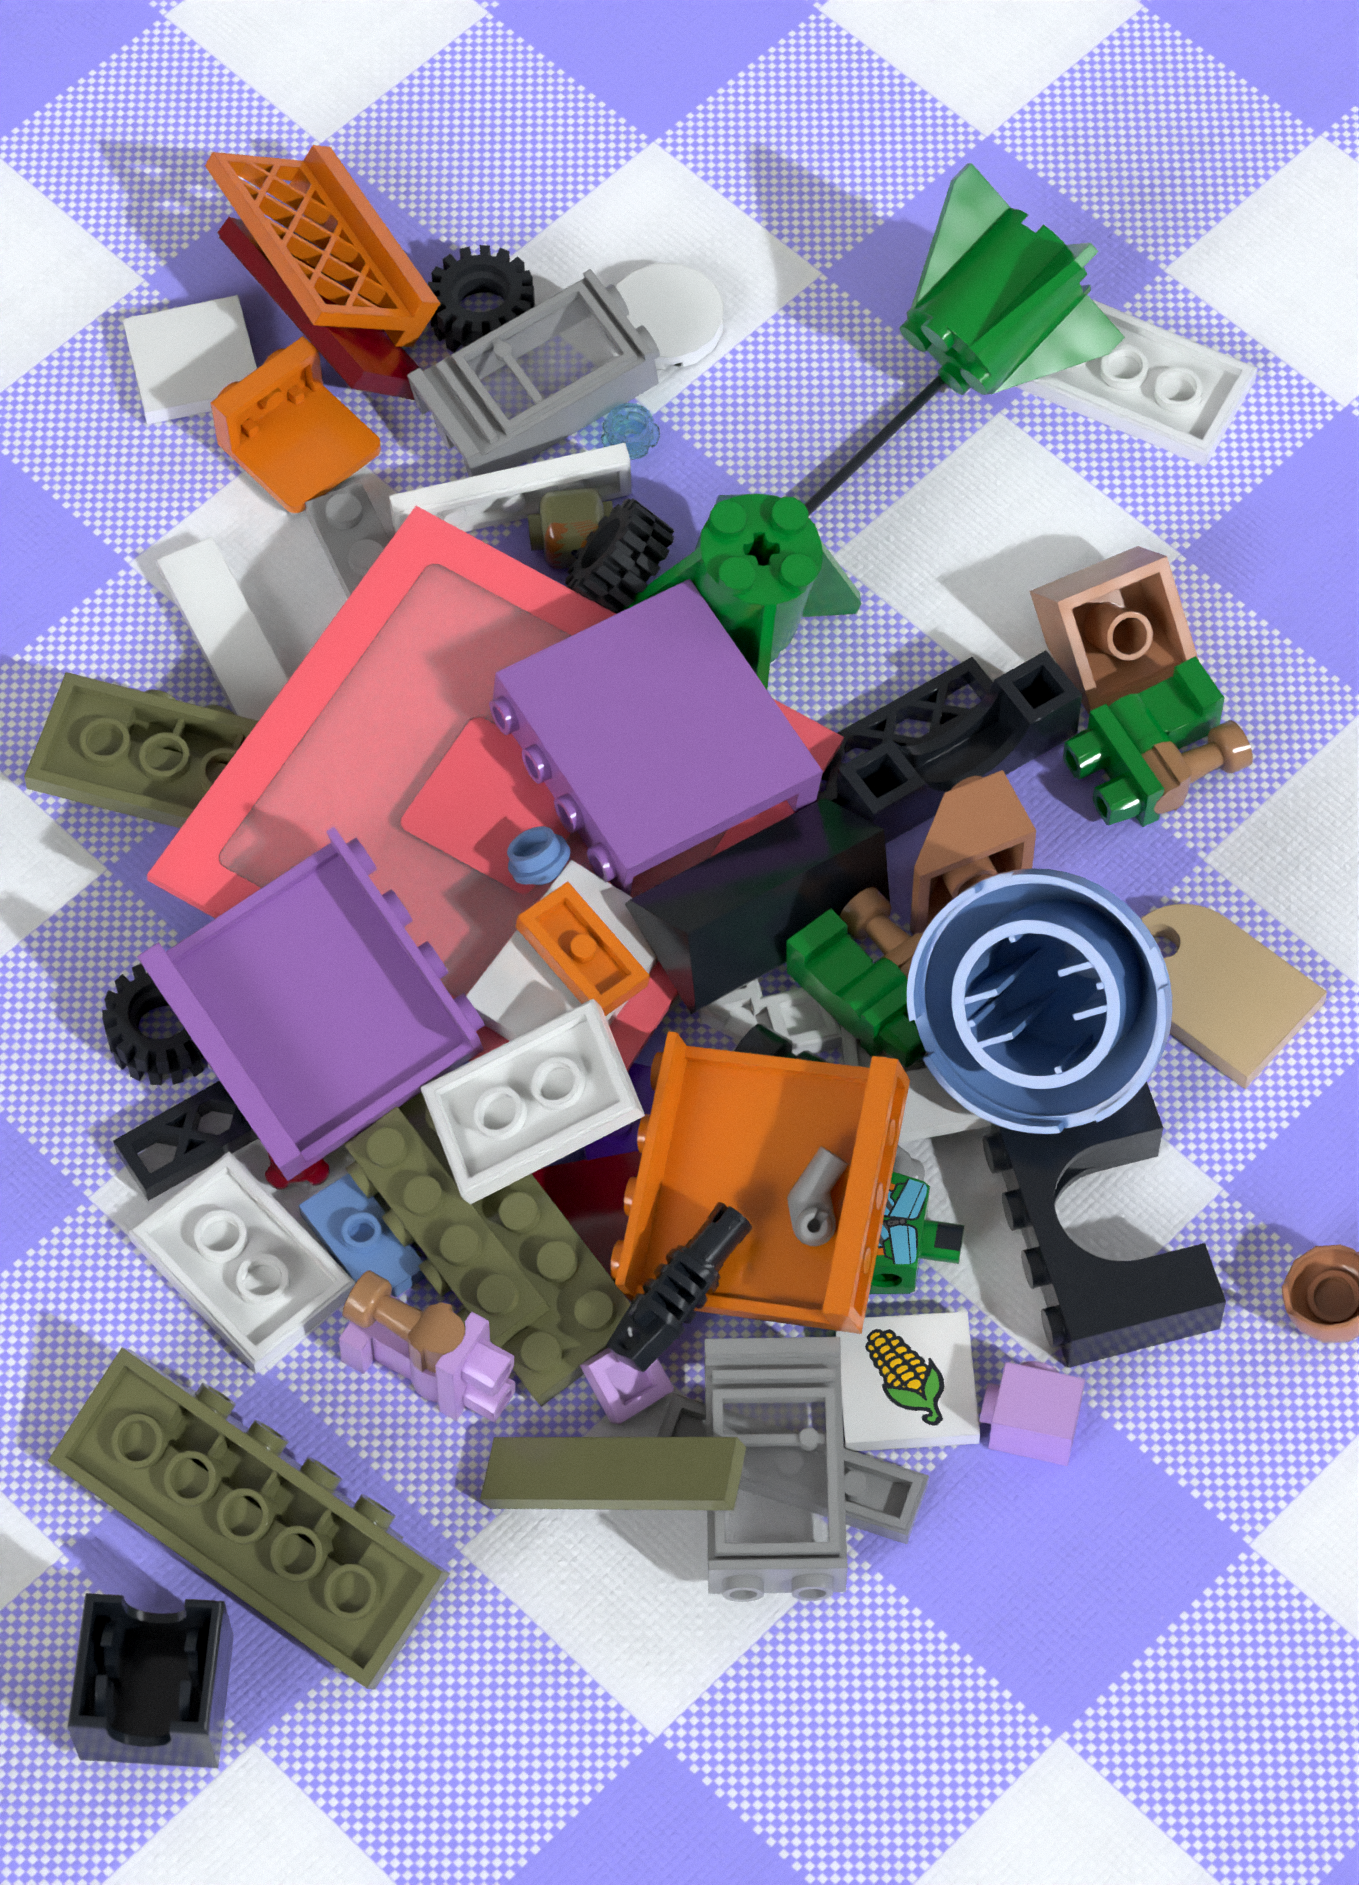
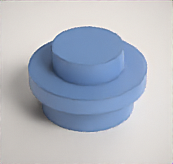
M539 826L528 829L519 834L507 849V855L510 859L508 870L513 879L520 884L543 885L556 879L563 871L570 857V848L566 840L562 836L554 834L553 830L549 827Z

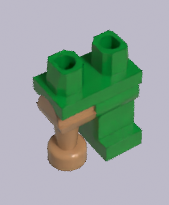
M1195 656L1175 666L1172 677L1138 694H1129L1121 697L1109 706L1104 704L1091 710L1088 728L1064 743L1063 761L1074 778L1079 780L1104 769L1110 780L1094 787L1092 800L1097 812L1106 825L1115 824L1135 816L1142 827L1159 820V814L1173 809L1176 811L1181 807L1187 797L1191 783L1218 767L1226 773H1235L1252 764L1253 754L1245 733L1236 722L1229 720L1220 724L1225 698ZM1208 736V744L1180 753L1179 749Z
M870 887L853 897L844 907L840 916L832 909H829L787 940V974L851 1035L860 1039V1045L871 1057L885 1051L892 1058L898 1059L904 1067L908 1068L926 1054L915 1020L909 1021L907 1010L909 969L912 957L923 933L909 936L889 919L892 909L890 902L875 887ZM848 933L853 938L859 940L870 937L884 955L873 963L871 957Z

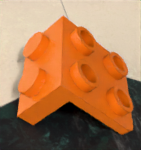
M304 336L287 348L274 351L262 366L240 382H233L227 385L217 398L210 402L217 444L291 513L304 511L306 509L305 502L327 494L376 458L381 452L379 437L323 385L319 351Z

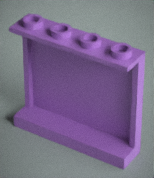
M690 579L495 673L493 700L489 702V707L497 727L504 735L512 733L522 748V759L529 775L537 784L544 782L554 796L555 810L565 829L570 833L578 832L588 848L587 857L594 873L603 879L605 883L610 881L614 887L629 896L634 876L787 800L794 812L817 800L823 770Z
M334 826L326 831L331 843L166 952L158 942L137 956L287 1181L370 1127L396 1106L400 1107L421 1093L420 1087L455 1070L484 1050L476 1031L485 1026L474 1006L464 993L454 999L440 980L449 972L428 941L418 947L404 928L413 920L392 889L381 895L368 876L376 871L377 868L365 848L356 837L345 843Z

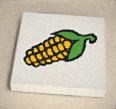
M968 1311L864 1318L862 1334L835 1331V1337H840L842 1420L845 1449L851 1451L979 1444L980 1428Z

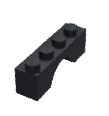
M1045 650L996 678L987 694L973 711L940 736L914 746H900L890 738L839 767L837 804L883 828L886 844L934 817L944 793L952 790L960 781L972 776L986 777L1001 770L1007 775L1078 733L1082 694Z

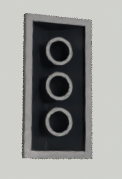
M823 798L627 901L625 905L690 1014H693L787 963V940L829 909H832L840 916L844 907L853 897L870 887H875L890 902L884 829L835 802Z

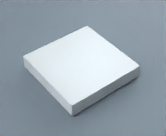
M238 295L123 319L147 425L212 411L210 402L215 400L227 385L233 382H240L257 369Z

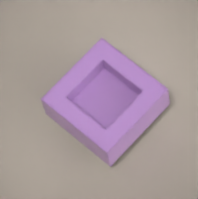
M607 1348L580 1365L612 1424L623 1423L675 1390L658 1358L645 1372H640L622 1363Z

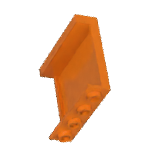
M668 1031L664 1051L655 1054L651 1066L650 1083L652 1090L655 1091L651 1113L645 1114L641 1118L638 1128L637 1146L638 1151L642 1153L638 1175L629 1179L625 1190L624 1211L626 1216H629L625 1238L616 1242L612 1252L611 1276L616 1280L615 1285L630 1302L637 1293L644 1295V1283L648 1278L656 1279L654 1270L659 1264L664 1263L667 1265L666 1255L672 1248L676 1249L678 1245L685 1246L707 1220L718 1202H722L727 1207L730 1206L740 1212L751 1223L753 1228L742 1242L737 1245L718 1273L721 1276L718 1281L719 1287L713 1294L706 1293L705 1295L708 1298L706 1304L702 1309L694 1308V1311L862 1334L910 1079L898 1059L872 1056L870 1068L694 1047L687 1046L677 1032ZM823 1146L849 1165L831 1190L836 1219L835 1232L827 1243L820 1246H809L802 1243L795 1236L787 1197L818 1149Z

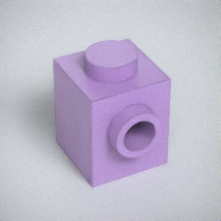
M1026 1361L1020 1365L1005 1362L1001 1384L987 1383L979 1422L991 1425L988 1449L1068 1466L1085 1379L1060 1374L1056 1368L1042 1362Z

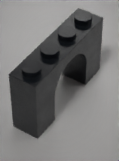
M1147 1082L1122 1108L1099 1122L1095 1120L1084 1125L1064 1128L1061 1133L1054 1134L1020 1132L991 1123L990 1134L982 1137L988 1167L992 1174L1002 1173L1008 1190L1002 1193V1204L1007 1223L1011 1231L1021 1229L1027 1249L1021 1251L1022 1265L1027 1282L1031 1289L1041 1288L1047 1308L1041 1309V1319L1047 1341L1051 1348L1061 1347L1068 1368L1218 1330L1221 1326L1226 1300L1205 1243L1139 1260H1108L1085 1251L1071 1240L1062 1228L1056 1214L1055 1204L1057 1200L1078 1179L1095 1172L1158 1157L1163 1125Z

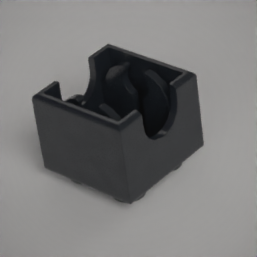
M85 1593L67 1726L80 1760L204 1768L219 1767L234 1639L224 1601L185 1599V1610L177 1613L159 1614L131 1607L126 1603L123 1595Z

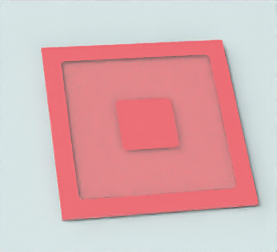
M415 506L148 872L147 881L216 919L331 843L326 831L334 826L345 843L356 837L365 848L377 868L376 871L368 876L381 895L392 889L413 920L404 928L418 947L428 941L449 972L440 980L454 999L462 993L467 995L517 931V916L540 901L556 880L554 879L543 885H525L513 879L508 870L510 859L507 855V849L519 834L534 827H549L553 830L554 834L562 836L570 848V857L564 869L573 860L595 874L587 857L588 847L577 831L570 833L562 825L555 810L554 796L544 782L537 784L531 778L522 759V748L512 733L504 735L500 731L492 717L489 702L493 700L495 673L612 617L616 613L581 596L570 588L422 508ZM773 699L824 772L842 745L844 737ZM787 800L634 876L630 897L638 896L796 812L793 811ZM659 961L649 973L648 986L628 1000L609 1026L627 1072L678 996L677 990ZM483 1026L476 1033L484 1050L468 1061L470 1062L504 1045L509 1040L489 1027Z

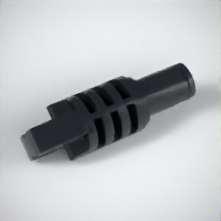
M718 1202L694 1237L685 1246L678 1245L676 1249L672 1248L666 1255L667 1265L661 1263L654 1270L656 1279L648 1278L644 1283V1295L637 1293L634 1296L630 1306L606 1344L618 1360L635 1370L645 1372L676 1339H679L685 1329L682 1324H690L696 1317L694 1308L702 1309L708 1299L705 1294H713L719 1287L718 1281L721 1277L718 1273L737 1245L742 1242L753 1228L751 1223L740 1212L730 1206L727 1207L722 1202Z

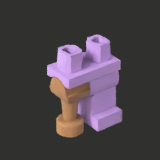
M371 1270L366 1271L352 1288L343 1308L342 1315L350 1323L339 1337L341 1361L363 1374L367 1371L373 1360L381 1363L411 1380L419 1395L424 1399L439 1402V1412L457 1421L465 1407H468L495 1422L513 1397L516 1389L515 1381L508 1378L514 1367V1356L490 1343L489 1321L471 1312L465 1320L464 1326L462 1319L452 1311V1305L442 1302L430 1305L424 1311H421L392 1296V1286L387 1279Z

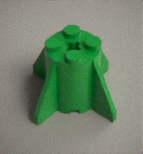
M972 163L966 164L950 182L912 306L906 312L907 320L899 327L902 336L921 352L928 351L942 366L938 370L940 378L948 387L960 395H964L970 388L983 395L994 394L1110 354L1125 337L1087 295L1091 291V285H1080V282L1087 275L1084 266L1099 251L1092 243L1066 245L1044 224L1036 233L1023 225L1022 222L1029 214L1019 209L1011 208Z
M767 494L718 495L709 518L701 530L695 551L648 584L642 593H636L634 602L628 607L624 605L622 611L690 579L767 690L770 663L778 658L782 650L788 647L802 617L857 614L861 606V597L858 589L821 541L815 524L809 518L807 507L800 500L794 497L780 498Z

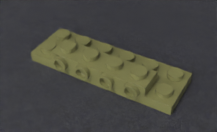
M66 672L24 775L26 787L33 791L181 828L258 721L237 716L229 709L219 705H206L202 707L178 701L170 694L160 690L151 689L143 692Z
M422 1092L400 1107L396 1106L370 1127L344 1143L355 1159L353 1163L345 1168L368 1199L378 1192L391 1207L387 1213L381 1216L404 1247L414 1241L418 1243L428 1257L418 1267L441 1297L453 1290L465 1306L456 1314L462 1319L464 1326L465 1320L471 1312L489 1321L490 1341L514 1356L513 1371L541 1407L584 1374L580 1367L582 1363L608 1348L606 1346L607 1342L631 1303L615 1285L613 1279L532 1174L469 1204L461 1197Z
M122 1347L48 1461L366 1689L375 1690L450 1573L403 1541L404 1537L389 1527L396 1516L386 1507L364 1494H361L356 1503L336 1490L342 1478L333 1470L311 1457H307L303 1465H300L282 1452L289 1441L280 1433L258 1420H254L250 1428L230 1416L236 1404L227 1396L205 1383H202L197 1391L184 1387L134 1351Z

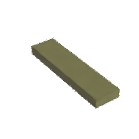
M494 1437L480 1500L490 1509L734 1511L746 1446L737 1437Z

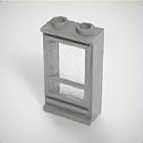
M591 269L583 273L584 278L442 361L424 371L418 368L407 375L417 408L422 415L428 411L433 414L439 436L448 449L455 446L462 455L468 477L517 467L659 384L654 359L658 358L660 353L653 337L643 325L636 329L627 318L629 315L627 305L617 288L613 284L604 287Z
M840 1337L705 1339L706 1437H737L746 1446L734 1511L707 1510L708 1594H722L725 1599L730 1601L748 1602L762 1598L764 1593H792V1596L799 1600L818 1601L831 1597L833 1592H846L848 1564Z

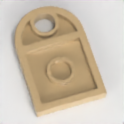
M1174 904L1158 908L1141 918L1153 937L1167 938L1178 949L1174 955L1164 958L1172 991L1170 1034L1244 1089L1251 1084L1325 1003L1326 990L1225 916L1212 909L1193 904Z

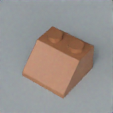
M1136 546L1030 591L1047 648L1059 667L1081 692V703L1088 714H1090L1091 710L1107 704V706L1111 705L1121 697L1129 694H1138L1172 677L1175 666L1195 656L1198 659L1170 564L1165 555Z
M1003 770L986 777H968L956 784L952 790L944 793L914 865L910 931L913 935L924 933L934 917L950 901L972 885L1000 873L1032 868L1036 829Z

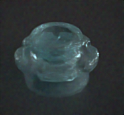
M624 403L616 406L609 412L602 425V429L605 432L601 436L603 446L607 447L625 443L630 460L646 456L649 451L648 449L655 447L660 439L659 427L654 423L650 411L644 406L635 403ZM629 433L636 434L634 437L631 438L625 436V434Z

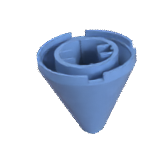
M1031 868L1008 871L981 880L955 897L934 917L919 940L912 957L907 983V1010L909 1021L915 1020L919 1037L927 1053L922 1059L937 1082L952 1098L972 1113L995 1125L1026 1133L1054 1134L1061 1133L1064 1128L1084 1125L1095 1120L1099 1122L1122 1108L1143 1087L1160 1062L1167 1044L1172 1020V991L1167 967L1156 941L1139 916L1126 903L1112 892L1083 877L1063 871Z

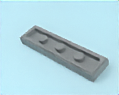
M673 1393L657 1437H706L705 1403ZM723 1409V1435L799 1434ZM826 1445L817 1446L814 1450H805L801 1446L746 1447L738 1490L828 1518ZM843 1448L846 1525L908 1544L928 1487L929 1475Z

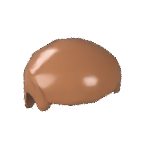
M1341 1244L1315 1246L1293 1261L1282 1285V1297L1287 1314L1300 1332L1322 1343H1346L1359 1337V1252Z

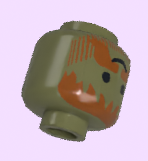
M594 488L545 493L539 502V513L528 514L531 551L543 550L545 561L551 568H569L572 563L577 561L574 556L579 548H583L588 541L585 539L590 532L594 533L599 528L598 522L604 516H610L613 508L612 501H602L600 493Z

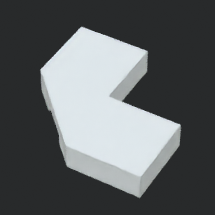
M758 979L698 1011L702 1023L738 1041H741L746 1033L756 1024H764L792 1040V1053L796 1055L804 1050H809L815 1054L840 1048L842 1045V1034L838 1022L802 987L763 997Z

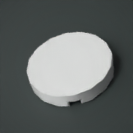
M655 263L635 269L615 286L629 310L627 318L635 329L643 325L649 331L658 347L660 356L654 359L656 369L667 370L666 364L674 365L682 362V367L697 363L714 350L723 334L724 302L717 286L698 270L682 264Z

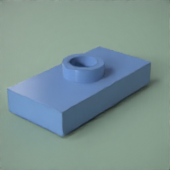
M349 1173L298 1205L302 1218L333 1259L355 1282L366 1271L371 1270L390 1282L392 1286L391 1295L397 1297L426 1278L418 1267L423 1261L410 1244L406 1247L401 1244L381 1217L385 1214V1211L373 1196L369 1199L366 1197Z

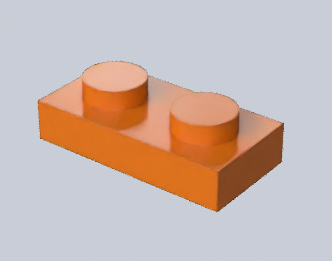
M568 881L517 916L516 929L581 1004L594 999L602 1007L604 1015L607 1016L648 986L650 978L648 972Z

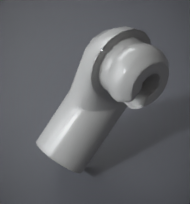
M823 1146L818 1149L787 1197L795 1236L802 1243L809 1246H820L827 1243L835 1232L836 1219L831 1190L849 1165Z

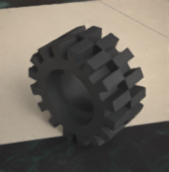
M480 245V255H472L470 247L460 249V260L457 261L451 254L443 258V269L436 266L431 273L432 282H428V286L440 302L439 307L430 319L431 327L434 326V334L439 342L446 339V348L453 353L457 351L460 345L463 348L535 307L533 277L530 270L525 271L524 262L518 256L510 262L509 251L503 248L499 249L496 256H491L490 245ZM476 293H492L504 299V303L499 307L485 312L470 311L459 304L464 298Z
M629 498L624 500L621 506L617 504L612 508L609 517L604 516L598 522L599 528L594 533L591 531L585 539L588 541L586 545L578 549L574 556L577 561L569 566L567 573L570 575L565 579V584L568 585V588L616 614L622 611L624 605L628 607L634 602L635 594L638 591L642 593L648 586L646 582L651 576H656L661 568L658 564L667 558L670 551L667 547L674 540L672 535L674 533L673 528L633 498L632 500Z
M138 964L132 967L134 980L130 982L123 974L115 980L117 993L108 990L104 999L107 1010H102V1020L110 1051L114 1054L115 1062L122 1070L128 1066L130 1077L138 1081L147 1072L151 1085L162 1086L163 1074H171L173 1085L184 1082L182 1070L189 1068L193 1076L196 1077L204 1071L201 1061L204 1056L185 1028L178 1034L164 1039L148 1038L140 1032L138 1028L139 1022L144 1014L154 1008L169 1006L149 974L145 972L143 965Z

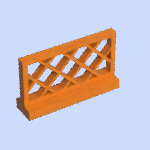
M312 145L304 160L212 152L205 167L313 325L382 329L395 346L414 347L439 307L440 302L331 147ZM283 180H289V181H291V182H290V184H288V183L284 182ZM265 215L280 223L281 225L287 227V229L270 220L269 218L265 217ZM293 232L297 233L298 235L302 236L303 238L307 239L308 241L314 243L315 245L319 246L320 248H322V249H324V250L319 249L318 247L314 246L313 244H311V243L307 242L306 240L302 239L301 237L297 236V235L294 234ZM292 254L315 268L313 269L305 263L301 262L300 260L296 259L292 256ZM321 272L325 273L326 275L330 276L331 278L335 279L336 281L342 283L343 285L347 286V287L350 288L351 290H349V289L345 288L344 286L338 284L337 282H335V281H333L332 279L328 278L327 276L323 275ZM320 295L337 305L325 304Z

